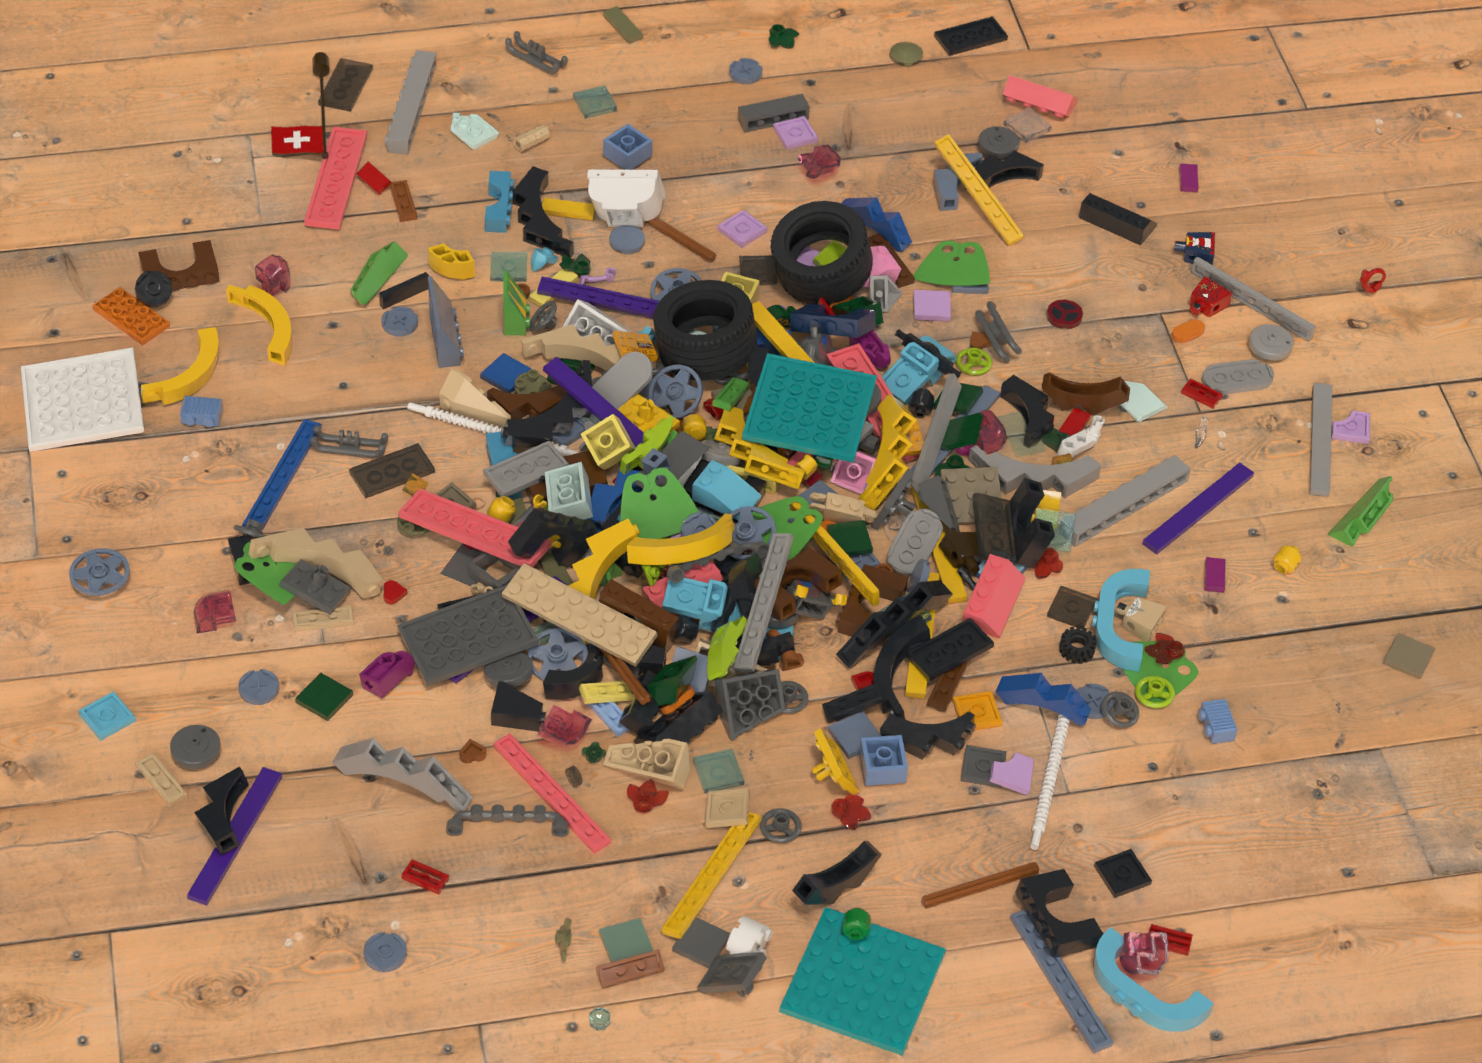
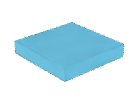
M114 691L78 710L79 716L100 741L136 722L135 716Z

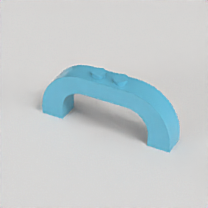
M1126 569L1111 575L1102 585L1099 601L1095 600L1094 612H1097V615H1093L1092 627H1096V647L1108 662L1125 670L1140 671L1143 644L1127 642L1116 635L1113 629L1115 603L1125 596L1147 597L1150 570Z
M1111 927L1101 936L1093 962L1096 980L1115 1002L1122 1004L1134 1016L1141 1018L1155 1028L1180 1032L1199 1026L1211 1015L1214 1003L1197 990L1186 1001L1178 1004L1165 1003L1156 998L1125 975L1116 965V959L1125 951L1127 939Z

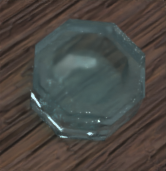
M594 1008L589 1013L590 1026L595 1030H605L610 1025V1012L604 1008Z

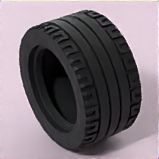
M814 201L803 204L786 214L773 231L770 248L779 281L784 290L798 301L807 304H818L819 299L823 298L827 305L843 301L860 290L871 274L873 255L865 224L859 214L846 205L832 201ZM835 240L848 246L846 251L837 260L826 265L808 266L796 260L802 250L818 241Z
M700 280L683 284L664 295L654 310L653 323L661 362L666 367L671 365L687 366L698 374L701 381L727 377L747 365L753 347L757 346L754 313L750 298L743 290L731 283L718 280ZM703 326L724 327L709 334H687L688 331ZM672 370L670 372L677 375L680 370ZM692 374L690 375L689 380H696Z

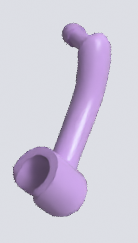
M607 268L606 275L590 277L582 275L580 277V284L584 285V282L594 283L603 280L612 282L616 271L614 268Z

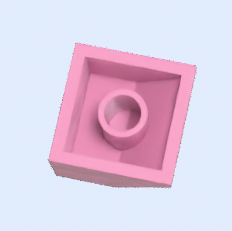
M885 246L871 247L873 266L870 276L888 275L895 284L901 267ZM869 277L863 285L864 287L869 286Z
M857 450L854 463L838 460L830 482L862 494L868 486L866 479L871 472L876 457Z

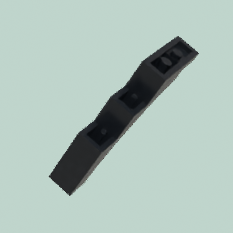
M532 166L512 191L513 204L519 206L518 223L525 225L523 228V241L542 249L544 247L549 248L553 253L571 258L574 255V242L562 237V229L549 219L541 204V197L548 186V171Z
M582 360L580 366L576 369V374L592 387L590 360ZM567 392L557 405L542 414L525 419H507L505 425L501 427V438L504 439V445L536 447L547 441L552 442L553 432L569 433L574 424L573 417L590 418L592 413Z
M941 580L919 582L908 596L896 597L885 611L873 612L836 655L849 669L853 668L865 654H870L903 624L926 612L941 608L953 593Z

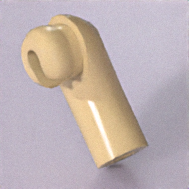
M480 582L471 585V593L474 595H480L493 590L492 587L485 586Z

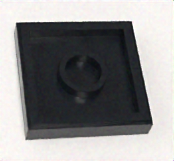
M1132 849L1094 863L1096 871L1114 898L1149 886L1152 883V879Z

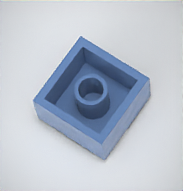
M626 124L603 139V155L622 169L632 170L652 156L653 140L631 125Z
M902 735L861 738L859 754L865 786L906 783L908 765Z

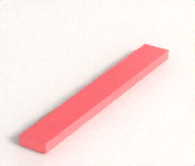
M510 733L493 743L496 751L554 812L560 814L569 823V828L594 854L611 844V839Z

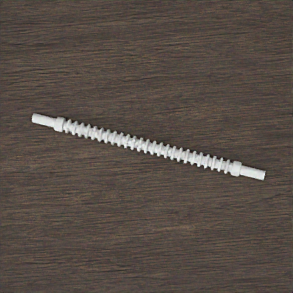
M409 402L407 407L409 410L425 414L426 417L431 418L433 416L434 419L438 418L439 421L443 419L444 422L448 421L449 424L453 422L454 425H463L464 428H473L474 431L478 429V432L483 431L484 434L487 432H501L499 426L494 427L493 424L489 426V423L484 424L483 421L479 423V420L474 421L473 418L469 420V417L464 418L463 415L459 417V414L454 415L453 412L449 414V411L444 412L443 409L439 411V408L434 409L433 406L428 405L425 407ZM551 442L562 457L581 453L568 449L565 445L559 446L558 443L554 445V442Z
M1061 714L1058 715L1059 719L1057 720L1044 782L1041 788L1042 791L1039 796L1038 809L1036 810L1032 826L1033 837L1030 848L1033 850L1038 849L1041 834L1045 832L1046 820L1049 815L1048 811L1052 801L1051 797H1053L1063 747L1066 741L1065 738L1069 728L1070 719Z

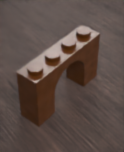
M211 240L192 243L195 262L189 268L179 271L164 268L160 264L156 249L138 252L142 274L146 271L162 272L171 281L172 290L220 282Z
M590 450L563 456L569 465L582 462L589 478L591 498L595 483L608 484L602 468L597 465ZM539 482L525 489L531 504H534L533 498L536 495L544 496L541 501L544 500L548 504L546 482Z
M811 547L788 560L771 615L781 622L796 613L795 597L782 588L786 584L794 580L809 581L825 593H829L842 585L841 569ZM758 578L757 580H755V589H756V590H757V587H758L760 578Z
M864 564L862 572L879 589V598L894 601L896 597L905 596L909 577ZM853 584L850 587L846 605L842 606L843 612H839L836 618L838 633L851 637L871 615V613L865 611L860 606V603L866 598Z
M610 579L600 592L599 602L621 614L628 613L636 617L643 625L656 631L658 636L652 645L666 648L667 654L674 644L679 617Z

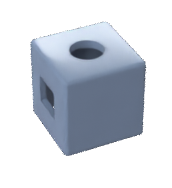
M654 448L641 460L644 472L650 474L658 466L668 470L671 468L668 456ZM658 475L656 479L659 480L663 475Z

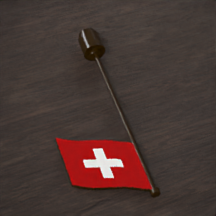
M317 52L312 58L313 73L320 77L322 127L271 126L272 155L311 154L321 155L323 159L329 157L326 150L323 76L328 75L330 72L329 57L326 53Z

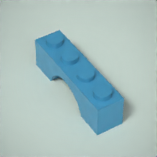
M490 171L489 196L496 198L498 202L486 207L485 232L506 233L507 226L511 224V215H508V213H512V203H509V201L513 202L511 190H514V179H511V172Z

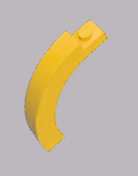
M229 285L226 289L228 303L257 312L273 328L274 334L267 347L268 361L286 365L292 351V330L289 316L284 307L272 295L255 286L249 285L246 289Z
M216 327L197 330V344L200 352L195 362L185 372L168 380L141 385L142 403L161 400L163 405L171 404L184 399L186 395L191 396L209 381L218 361L219 340Z
M725 513L711 527L684 537L669 539L635 537L627 545L628 563L667 565L689 562L712 555L732 542V533L735 527L734 522H732V514Z

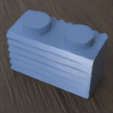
M184 396L180 410L181 423L204 425L206 427L219 426L223 413L222 399Z
M1226 699L1202 702L1200 709H1198V718L1204 723L1205 736L1210 738L1212 744L1225 743L1226 741L1233 742L1236 737L1237 727Z

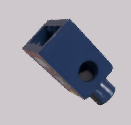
M1188 232L1185 242L1175 241L1174 251L1184 252V262L1193 264L1194 259L1199 257L1213 265L1215 232Z

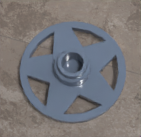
M683 268L665 270L653 280L651 297L653 300L660 301L664 295L674 288L690 283L691 277L696 281H700L701 278L694 272ZM673 273H681L676 279L666 276ZM659 283L663 290L655 295V287Z
M671 365L662 369L653 378L649 387V399L659 408L670 405L673 412L672 416L676 419H681L691 414L698 407L703 394V385L700 377L693 369L684 365ZM672 370H680L674 378L665 375V373ZM691 374L696 379L698 388L688 385ZM656 383H658L662 391L654 398V389ZM696 399L692 406L684 412L685 401Z
M751 506L742 507L730 513L732 518L740 514L738 523L734 524L733 541L738 544L764 542L762 536L772 529L771 537L767 543L770 547L773 534L776 533V525L769 513L761 508ZM752 512L762 514L767 519L755 521ZM732 554L729 556L737 560H742L754 554L735 556L734 554Z
M105 548L89 550L79 555L73 561L69 570L70 581L74 588L83 594L91 596L108 595L119 590L127 582L130 575L127 559L121 553ZM97 554H108L112 556L103 560ZM86 558L87 566L76 569L77 565ZM122 563L125 566L124 576L116 571ZM76 580L88 581V589L79 585ZM107 584L114 585L108 589L101 590Z
M562 628L549 629L540 633L537 636L539 641L548 635L550 637L548 645L534 646L528 649L527 655L531 661L533 657L543 662L540 672L533 665V674L544 681L548 670L568 671L575 669L577 666L573 658L583 652L582 665L588 655L586 644L582 638ZM562 634L571 636L577 641L565 643Z

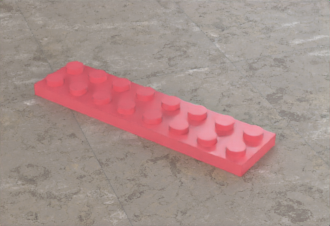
M341 127L332 128L326 148L329 157L322 161L305 216V226L340 230L367 139V130Z
M859 343L826 354L830 366L877 375L876 384L881 390V402L888 394L893 396ZM877 409L866 417V421L874 425L872 432L876 437L880 438L881 444L882 434L880 425H883L881 414ZM920 454L903 456L901 459L906 463L918 459Z
M419 489L398 511L399 518L519 566L525 563L533 568L551 547V540L546 539L531 558L517 556L509 545L508 540L519 527L423 489Z

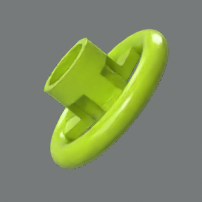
M967 348L960 351L956 357L957 367L968 375L985 374L992 366L990 355L982 349ZM967 354L968 363L963 366L961 359ZM978 365L984 367L980 370L970 369L971 367Z
M1147 676L1136 684L1135 695L1147 707L1163 708L1172 703L1175 697V690L1168 680L1159 676ZM1148 683V693L1142 695L1141 688L1144 684ZM1164 686L1167 687L1169 693L1164 692ZM1153 697H1161L1166 699L1163 702L1148 701Z

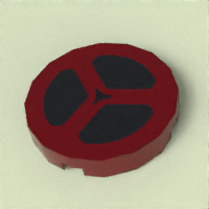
M1066 299L1056 300L1048 306L1047 319L1057 328L1067 327V329L1077 327L1082 321V308L1073 301Z

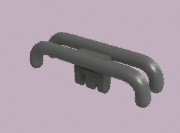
M519 31L514 32V40L519 47L528 51V54L514 48L511 38H506L505 40L506 47L511 54L549 74H556L559 71V67L562 68L567 65V56H562L560 61L546 54L545 46L537 42L535 43L533 40H529L528 44L521 39ZM545 60L553 64V68L542 62Z
M989 301L987 302V308L994 320L988 324L985 319V313L982 310H976L975 316L998 356L1004 363H1009L1010 357L1004 352L997 339L1003 344L1008 343L1010 348L1018 355L1022 353V349L1011 336L996 310V304Z
M316 425L313 427L315 436L310 438V443L315 450L323 453L378 458L385 453V444L388 442L389 437L387 433H382L381 439L360 438L358 431H355L354 436H352V431L347 430V435H344V430H340L339 435L325 434L321 431L320 426ZM318 439L339 443L340 446L322 445L318 442ZM359 446L378 447V450L359 449Z

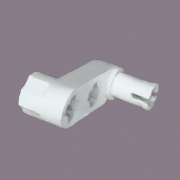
M1095 415L1087 430L1064 439L1056 454L1057 460L1060 463L1072 462L1075 455L1094 447L1100 438V430L1105 419L1101 420V416Z

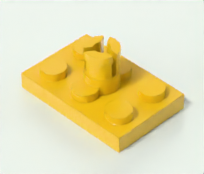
M639 394L617 409L644 433L649 428L652 429L657 426L661 419L671 416L656 406L651 399L647 400V398ZM676 418L673 419L671 432L680 426V421Z
M821 728L814 732L817 738L815 744L821 752L823 751L824 756L820 764L812 767L813 773L817 774L815 777L821 782L830 775L835 783L839 782L844 791L848 790L854 796L860 790L838 744Z

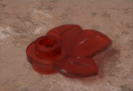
M1048 547L1034 567L1035 576L1038 579L1047 578L1051 572L1060 573L1062 571L1063 562L1059 560V554L1054 548Z
M1156 633V644L1145 647L1146 653L1151 657H1155L1158 664H1169L1174 659L1182 658L1185 653L1181 642L1174 641L1172 636L1163 633Z
M652 779L646 781L640 787L629 784L627 788L628 798L633 801L634 809L640 813L650 812L653 807L664 804L668 799L669 792L667 790L657 791Z
M847 795L844 799H835L831 805L832 814L840 818L842 824L852 830H856L857 821L871 819L870 811L862 805L864 799L858 795Z

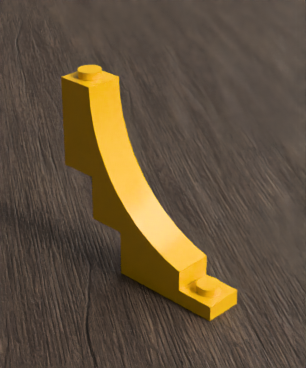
M888 394L877 407L883 422L881 446L876 461L866 479L868 486L858 498V500L865 501L864 506L871 510H875L908 469L901 458L913 444L906 434L917 421L906 406L891 394Z
M733 407L730 411L724 410L714 439L732 445L729 455L747 461L744 471L799 489L805 470L787 464V458L772 451L764 444L742 440V433L745 427L743 410Z
M628 518L587 538L586 541L593 555L572 564L579 580L568 586L595 600L599 584L607 570L627 551V545L640 535L637 525H632ZM582 639L586 645L590 644L589 642Z

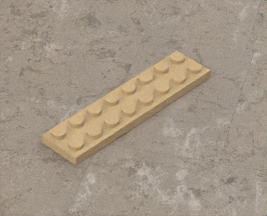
M525 563L502 592L503 598L635 667L658 636L656 631Z

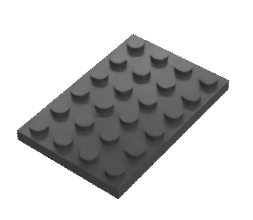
M507 585L397 625L398 632L409 653L413 656L415 665L426 687L539 645V639L522 608L503 598L502 592Z

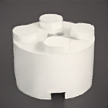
M742 916L738 920L741 925L739 928L734 927L726 946V950L730 952L726 954L763 952L766 954L764 947L766 942L770 941L773 930L769 929V926L747 916Z

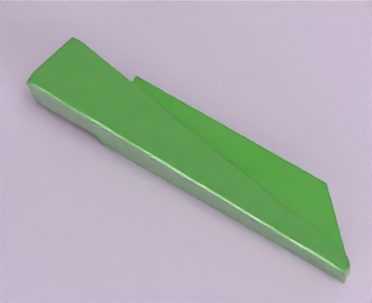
M395 241L383 246L382 249L370 255L350 289L353 297L362 305L368 303L408 257V254Z
M1388 476L1378 479L1328 532V535L1349 546H1354L1360 533H1368L1393 501V494L1389 493V483L1392 481V477Z

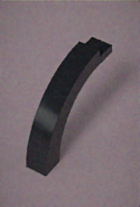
M921 615L898 628L885 642L877 657L874 669V683L879 682L885 702L879 704L882 714L892 713L905 720L904 710L893 692L892 685L896 670L906 657V652L931 639L929 627Z

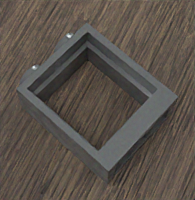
M486 552L468 563L469 577L476 583L480 582L493 589L509 584L521 568L519 565ZM499 560L512 571L496 580L484 570Z

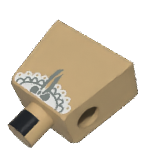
M1135 598L1130 606L1120 602L1116 613L1124 616L1123 629L1149 643L1164 620L1167 606Z

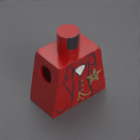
M1205 276L1191 294L1190 312L1193 315L1202 313L1207 317H1212L1230 306L1232 292Z

